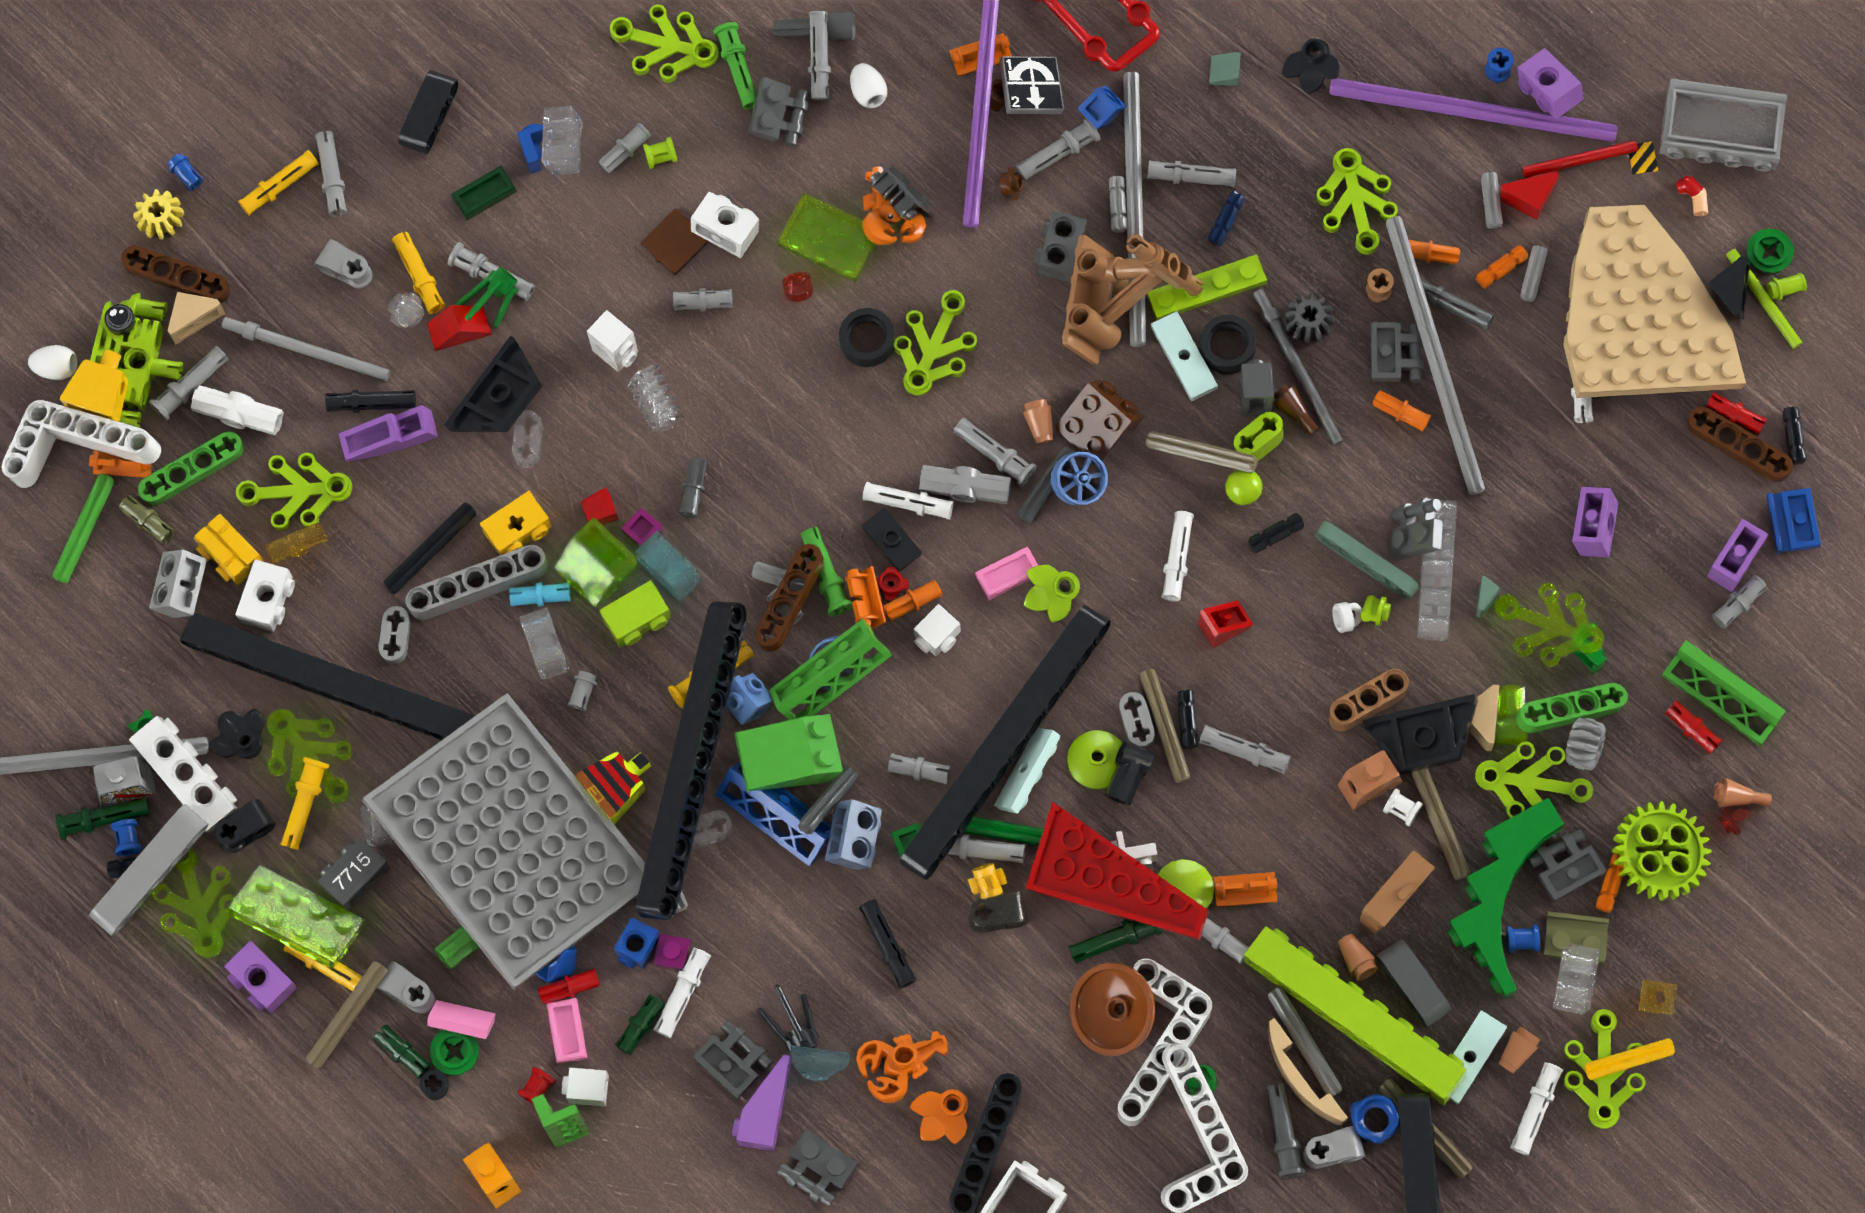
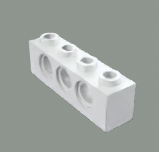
M156 716L129 740L182 804L188 805L209 824L205 831L211 833L220 821L238 810L234 804L237 799L226 786L221 789L214 781L218 776L207 763L204 766L199 763L195 758L199 753L190 742L185 741L183 743L176 734L179 732V729L168 717L163 720L162 717ZM170 741L174 746V751L171 756L164 758L160 754V747L164 742ZM190 764L193 768V775L189 780L183 781L179 776V770L183 765ZM204 787H209L213 794L210 802L202 804L198 798L199 791Z

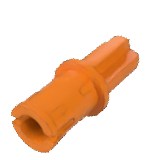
M1409 240L1415 259L1426 260L1428 264L1430 261L1448 264H1458L1460 249L1457 247L1433 244L1431 240L1430 243Z
M1379 391L1376 394L1372 403L1374 407L1395 417V421L1399 422L1401 420L1419 429L1421 432H1424L1431 418L1430 414H1426L1409 405V401L1403 402L1383 391Z
M933 579L913 591L910 589L906 590L905 595L885 604L883 610L886 617L893 621L913 610L916 612L920 611L921 606L942 597V592L938 583Z

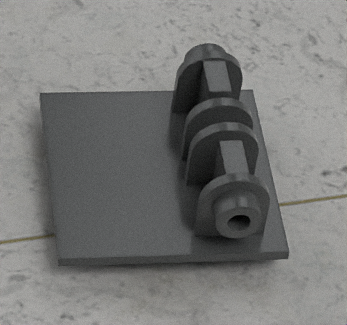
M879 164L884 171L881 174L875 172L871 176L872 187L885 200L892 198L889 205L894 206L893 208L903 219L912 220L917 215L915 210L918 207L922 208L929 215H933L927 208L931 203L913 186L908 188L911 182L902 172L898 171L893 165L887 168L884 164Z

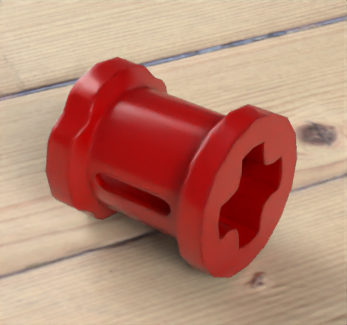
M532 1067V1075L525 1087L517 1092L519 1096L533 1104L532 1098L545 1094L549 1086L556 1083L553 1077L536 1067Z

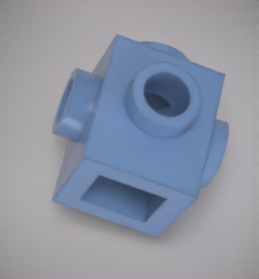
M751 673L744 677L737 675L732 679L726 707L741 725H745L759 719L774 701L763 682L754 673Z

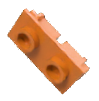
M1004 33L996 35L993 66L999 64L1002 56H1012L1008 37ZM979 41L949 50L958 77L977 71Z
M93 450V455L89 457V466L93 467V474L143 478L152 474V463L141 464L97 450Z
M873 566L861 572L858 569L848 570L845 581L848 584L850 597H856V600L852 602L856 618L855 623L864 619L871 629L886 623Z
M1275 872L1214 877L1217 907L1278 902Z

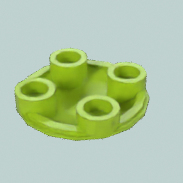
M1181 859L1170 862L1160 870L1158 875L1208 909L1213 900L1214 884L1211 875L1205 867L1195 861Z

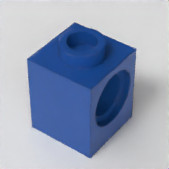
M1106 85L1097 88L1077 109L1096 129L1107 127L1126 105Z
M631 917L614 948L616 955L619 956L618 961L632 969L635 966L644 969L659 941V931ZM639 939L644 942V946L640 951L631 952L628 950V945L631 941Z

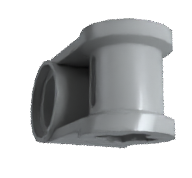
M331 239L328 240L314 263V266L321 272L357 289L367 287L373 279V272L363 256Z
M391 961L386 968L388 972L377 989L418 1014L429 1012L435 1004V996L429 989V986L400 964ZM416 994H423L425 996L423 1000L414 999Z
M1354 1126L1314 1137L1307 1143L1303 1151L1305 1163L1313 1169L1345 1164L1366 1156L1360 1136L1357 1134ZM1315 1146H1317L1319 1151H1325L1321 1159H1319L1318 1155H1312Z

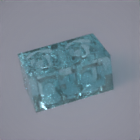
M658 531L635 551L638 562L679 601L701 582L699 571Z

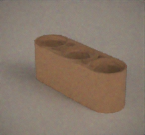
M1391 669L1340 697L1330 707L1328 715L1330 726L1338 732L1348 731L1361 724L1363 720L1369 719L1401 701L1405 697L1409 685L1407 675L1400 669ZM1391 680L1398 681L1402 689L1392 691L1387 687L1386 683ZM1364 695H1371L1375 698L1376 703L1372 706H1367L1361 702L1360 698ZM1338 710H1346L1351 717L1348 720L1341 721L1337 719L1334 713Z

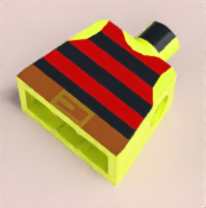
M614 752L575 774V777L612 823L615 824L646 790L639 776L648 770L651 764L641 752L628 762L618 752Z

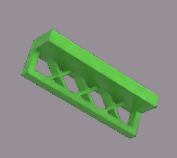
M861 619L777 683L769 692L777 710L787 719L813 716L892 655L875 637L870 625L864 619ZM873 647L879 651L872 658L863 659V655ZM854 668L850 675L839 677L840 672L844 669ZM822 686H830V690L825 694L816 695V691ZM798 704H807L806 708L797 715L791 711Z
M1687 640L1661 675L1760 747L1786 712ZM1681 661L1691 668L1692 678L1681 680L1671 672ZM1710 682L1715 685L1717 696L1705 697L1700 694L1698 683ZM1734 699L1739 702L1742 714L1730 715L1724 709L1723 701ZM1760 717L1769 724L1761 736L1750 729L1748 718Z
M544 1094L532 1098L541 1123L556 1149L590 1134L575 1104L554 1113Z

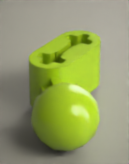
M1274 412L1261 414L1235 436L1234 451L1255 455L1258 461L1261 460L1283 440V421L1281 417ZM1236 469L1228 476L1225 483V491L1229 499L1235 504L1242 506L1255 502L1260 497L1263 489L1262 480L1256 472L1249 473Z

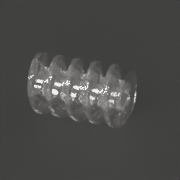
M651 365L638 371L628 383V389L634 392L633 398L639 402L638 408L644 412V420L649 422L648 427L652 432L666 431L677 425L684 418L683 415L675 416L680 410L679 405H669L675 400V396L672 394L664 395L670 390L669 385H659L665 380L664 375L654 376L660 369L659 365Z

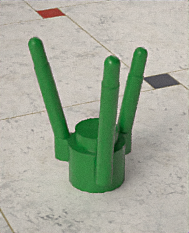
M499 267L496 271L493 269L482 282L465 294L454 305H464L487 286V292L465 316L466 320H470L493 294L499 298L505 294L504 301L493 323V326L497 328L512 297L518 291L514 287L518 281L502 267Z

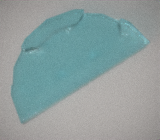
M791 1045L790 1057L795 1069L800 1072L802 1077L813 1081L828 1080L829 1076L836 1074L840 1069L843 1071L851 1059L849 1053L795 1045Z

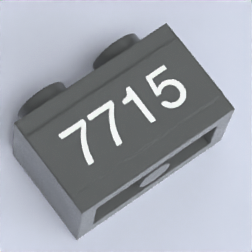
M361 838L356 842H350L342 850V857L335 864H328L320 873L321 878L318 880L320 886L347 912L390 869L387 862Z

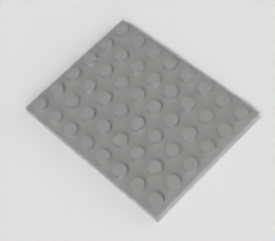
M508 693L363 797V803L513 990L560 956L561 952L572 947L638 897L646 863Z

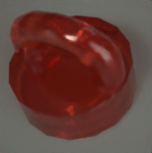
M806 272L792 273L782 280L786 298L790 301L802 302L809 299L813 294L811 277ZM806 291V292L803 293V294L795 295L796 293H801V292Z

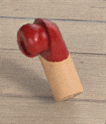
M1684 176L1683 179L1677 180V191L1682 195L1688 193L1692 197L1693 215H1707L1708 204L1705 188L1691 176Z

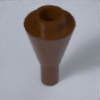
M1286 384L1274 394L1276 401L1273 402V405L1295 421L1298 420L1310 435L1319 428L1307 414L1308 411L1295 385L1289 388Z

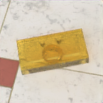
M318 522L268 543L265 548L274 564L290 556H302L309 551V548L328 541V538L321 523Z

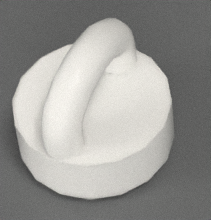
M1342 602L1333 606V621L1340 633L1353 631L1354 627L1358 626L1361 622L1360 614L1362 607L1359 604ZM1352 610L1355 611V618L1353 617Z

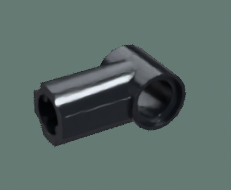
M1125 740L1116 755L1115 764L1117 766L1105 796L1118 803L1131 805L1141 778L1147 774L1152 765L1154 752Z

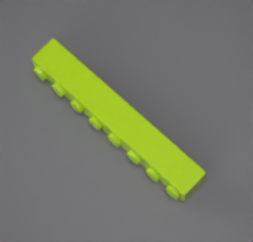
M1265 926L1244 954V962L1278 987H1282L1290 996L1425 1093L1430 1092L1431 1097L1442 1105L1447 1103L1466 1077L1467 1069L1464 1068L1465 1064L1461 1059L1451 1053L1447 1056L1438 1049L1440 1046L1433 1039L1426 1035L1422 1038L1413 1032L1414 1027L1408 1021L1401 1017L1397 1020L1388 1014L1389 1009L1383 1003L1376 999L1371 1002L1363 996L1364 991L1359 986L1350 981L1346 984L1338 978L1339 973L1327 964L1321 966L1314 961L1313 954L1306 948L1299 946L1297 949L1288 942V936L1277 928L1272 931Z

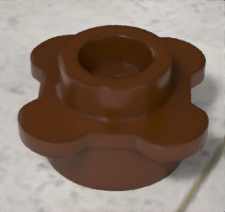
M995 79L991 84L989 105L992 111L997 112L1001 109V106L1005 105L1002 80Z
M1009 167L1008 172H1002L1000 175V189L1003 196L1012 195V199L1017 200L1018 192L1022 191V177L1014 172L1013 167Z

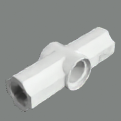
M199 385L192 397V411L220 419L222 423L233 428L245 429V427L276 435L282 425L284 414L282 409L255 402L251 397L239 392L231 391L228 394Z

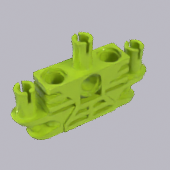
M136 293L130 299L119 303L131 308L136 319L134 328L125 335H115L108 330L104 317L106 311L113 304L112 301L105 303L90 361L100 363L105 350H111L121 355L117 370L122 371L128 379L123 408H125L126 404L129 409L135 410L137 406L139 411H145L153 377L159 376L179 380L182 377L179 372L183 373V362L158 359L164 328L160 321L154 320L152 325L149 319H144L142 323L140 318H138L140 316L165 321L167 316L164 313L168 312V303L141 299L140 293ZM137 361H146L141 368H133L134 363ZM122 410L119 422L140 428V424H137V422L141 423L142 414L138 411Z

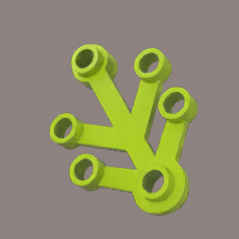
M660 4L652 6L649 15L651 21L658 24L664 36L635 29L631 21L625 17H618L610 24L611 37L618 43L632 40L659 48L645 56H637L633 59V71L640 76L647 74L650 66L676 53L687 55L673 64L665 63L660 67L659 73L662 81L672 83L676 80L677 74L694 65L701 68L710 67L716 63L719 57L718 47L714 42L701 37L695 26L694 17L689 12H682L677 16V25L681 31L687 33L691 43L680 41L667 18L665 7ZM657 11L663 12V15L659 18L653 16ZM685 18L691 20L688 25H683L680 22ZM621 29L627 31V33L623 36H619L617 34V32ZM706 51L709 52L710 55L706 58H702L699 56L700 53ZM640 62L646 64L643 69L636 68V65ZM666 70L673 71L671 76H665L663 73Z
M1350 148L1341 149L1333 158V168L1335 171L1326 184L1318 189L1316 200L1322 206L1330 205L1334 199V191L1344 177L1347 189L1331 213L1324 216L1323 228L1329 233L1338 231L1341 218L1351 205L1358 230L1355 240L1356 249L1362 254L1369 255L1377 250L1379 236L1369 227L1364 203L1379 211L1380 217L1384 221L1397 216L1398 207L1395 203L1386 202L1361 187L1357 176L1373 184L1374 191L1380 195L1387 194L1390 191L1391 180L1388 176L1379 175L1362 165L1361 156L1357 151ZM1348 160L1352 163V166L1344 167L1342 162ZM1384 181L1387 187L1380 188L1377 186V183ZM1328 193L1330 198L1324 200L1320 197V194ZM1385 208H1391L1394 211V213L1392 215H1387L1384 213L1383 210ZM1329 219H1333L1337 224L1329 226L1326 222ZM1368 240L1372 243V246L1366 248L1361 243Z
M950 290L942 296L941 306L943 313L931 339H929L923 325L922 313L918 310H912L907 313L906 325L913 330L923 354L919 365L911 352L912 343L910 338L899 336L895 339L894 350L897 354L901 355L907 369L903 378V384L906 391L912 395H924L930 391L933 382L950 375L961 377L966 371L965 362L959 357L952 358L946 365L931 369L934 360L960 350L971 352L977 347V337L972 332H965L960 338L942 344L954 316L961 314L965 308L964 296L959 291ZM956 302L959 306L956 309H950L948 304ZM916 316L920 321L912 324L909 319ZM966 338H971L974 340V343L968 346L963 341ZM900 342H906L908 347L900 349L897 345ZM954 364H960L962 369L954 371L951 367ZM916 378L924 381L920 386H916L912 382Z
M311 453L301 454L298 458V465L303 472H312L321 481L319 483H309L287 465L283 456L274 455L268 462L271 472L275 475H282L292 485L258 487L255 482L246 480L237 486L236 496L244 506H254L259 500L292 497L280 511L273 513L270 519L275 530L284 531L290 525L289 519L310 496L322 495L311 509L304 510L300 515L303 526L312 529L319 524V516L332 502H342L351 495L353 485L347 475L343 473H329L317 463L314 455ZM305 459H312L310 466L302 465ZM276 461L283 462L282 467L279 469L273 468V464ZM337 484L343 485V489L340 492H334L333 487ZM249 491L255 493L252 499L244 498L245 494ZM314 515L315 519L311 523L305 522L306 516ZM283 517L285 522L282 525H276L275 521L277 518Z
M1527 741L1519 743L1516 750L1501 761H1484L1478 765L1475 771L1477 784L1485 790H1494L1506 807V813L1510 818L1514 817L1510 813L1511 806L1519 805L1521 812L1525 811V807L1522 803L1513 799L1504 784L1517 786L1531 806L1542 801L1534 789L1567 794L1573 801L1579 803L1588 801L1593 795L1591 783L1583 778L1574 779L1570 783L1537 777L1553 764L1558 765L1564 761L1565 752L1557 746L1549 748L1545 756L1519 774L1506 771L1520 760H1528L1534 756L1535 747ZM1522 745L1530 746V755H1521L1520 748ZM1553 750L1561 752V759L1559 761L1551 760L1550 753ZM1492 769L1496 772L1495 780L1487 781L1485 779V772ZM1578 785L1586 787L1587 792L1584 796L1580 797L1575 793Z
M1607 1009L1598 1010L1591 1019V1027L1598 1034V1059L1611 1056V1033L1617 1025L1615 1014ZM1601 1016L1608 1017L1610 1025H1601L1599 1018ZM1571 1040L1565 1045V1057L1569 1060H1574L1585 1072V1064L1592 1060L1583 1052L1582 1044L1579 1041ZM1632 1043L1628 1046L1626 1051L1643 1045L1640 1043ZM1571 1045L1578 1047L1579 1054L1571 1055L1568 1052V1047ZM1626 1070L1593 1079L1598 1085V1097L1583 1084V1076L1578 1071H1570L1566 1074L1564 1086L1568 1090L1574 1091L1588 1105V1116L1594 1126L1608 1129L1617 1123L1620 1116L1619 1107L1634 1093L1641 1092L1645 1087V1078L1641 1074H1631L1626 1080V1085L1613 1097H1611V1084ZM1576 1076L1579 1084L1577 1086L1570 1085L1568 1077ZM1637 1078L1641 1082V1087L1633 1088L1630 1080ZM1600 1108H1607L1610 1111V1116L1607 1118L1601 1117L1599 1114Z

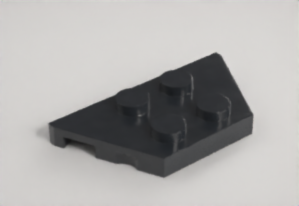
M510 336L446 421L444 425L449 431L508 432L542 387L514 337Z
M1475 694L1399 711L1363 720V725L1402 774L1461 761L1478 698Z

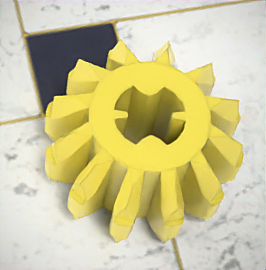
M155 189L152 197L144 193L143 198L145 202H136L135 206L138 211L133 214L135 221L138 222V229L142 232L146 231V235L149 238H152L157 233L159 239L163 240L164 233L166 232L174 236L175 231L173 227H182V221L179 218L184 216L183 209L179 207L181 204L179 199L176 197L172 198L169 191H165L161 195L159 190Z

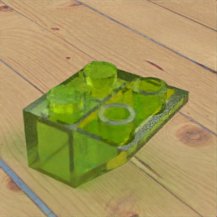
M594 517L571 539L554 566L555 570L596 608L639 567L636 556Z

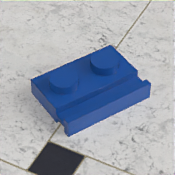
M1811 488L1767 494L1766 500L1776 554L1784 551L1793 552L1820 548L1821 541Z

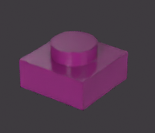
M640 507L621 528V531L644 551L664 528L663 525Z
M660 934L654 965L682 971L687 962L691 944L690 939Z

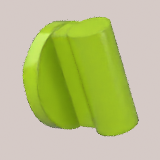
M1373 595L1367 596L1360 614L1361 620L1364 622L1375 621L1376 626H1381L1382 621L1388 622L1391 604L1387 603V597L1382 596L1381 599H1377Z

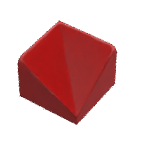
M607 487L581 501L590 529L618 520V515Z

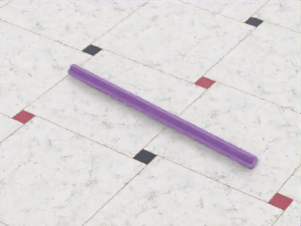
M983 0L963 226L968 228H977L979 224L999 0Z
M1338 78L1331 80L1329 93L1335 96L1611 142L1615 141L1618 130L1615 124L1560 116L1555 119L1549 113Z

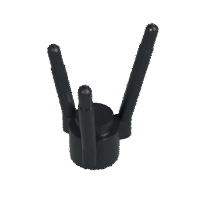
M779 984L775 985V990L794 1028L788 1032L790 1038L762 1007L758 1009V1012L784 1042L788 1052L794 1050L796 1056H800L813 1050L818 1046L816 1039L819 1038V1035L814 1027L807 996L802 994L801 1001L808 1029L805 1024L799 1025Z

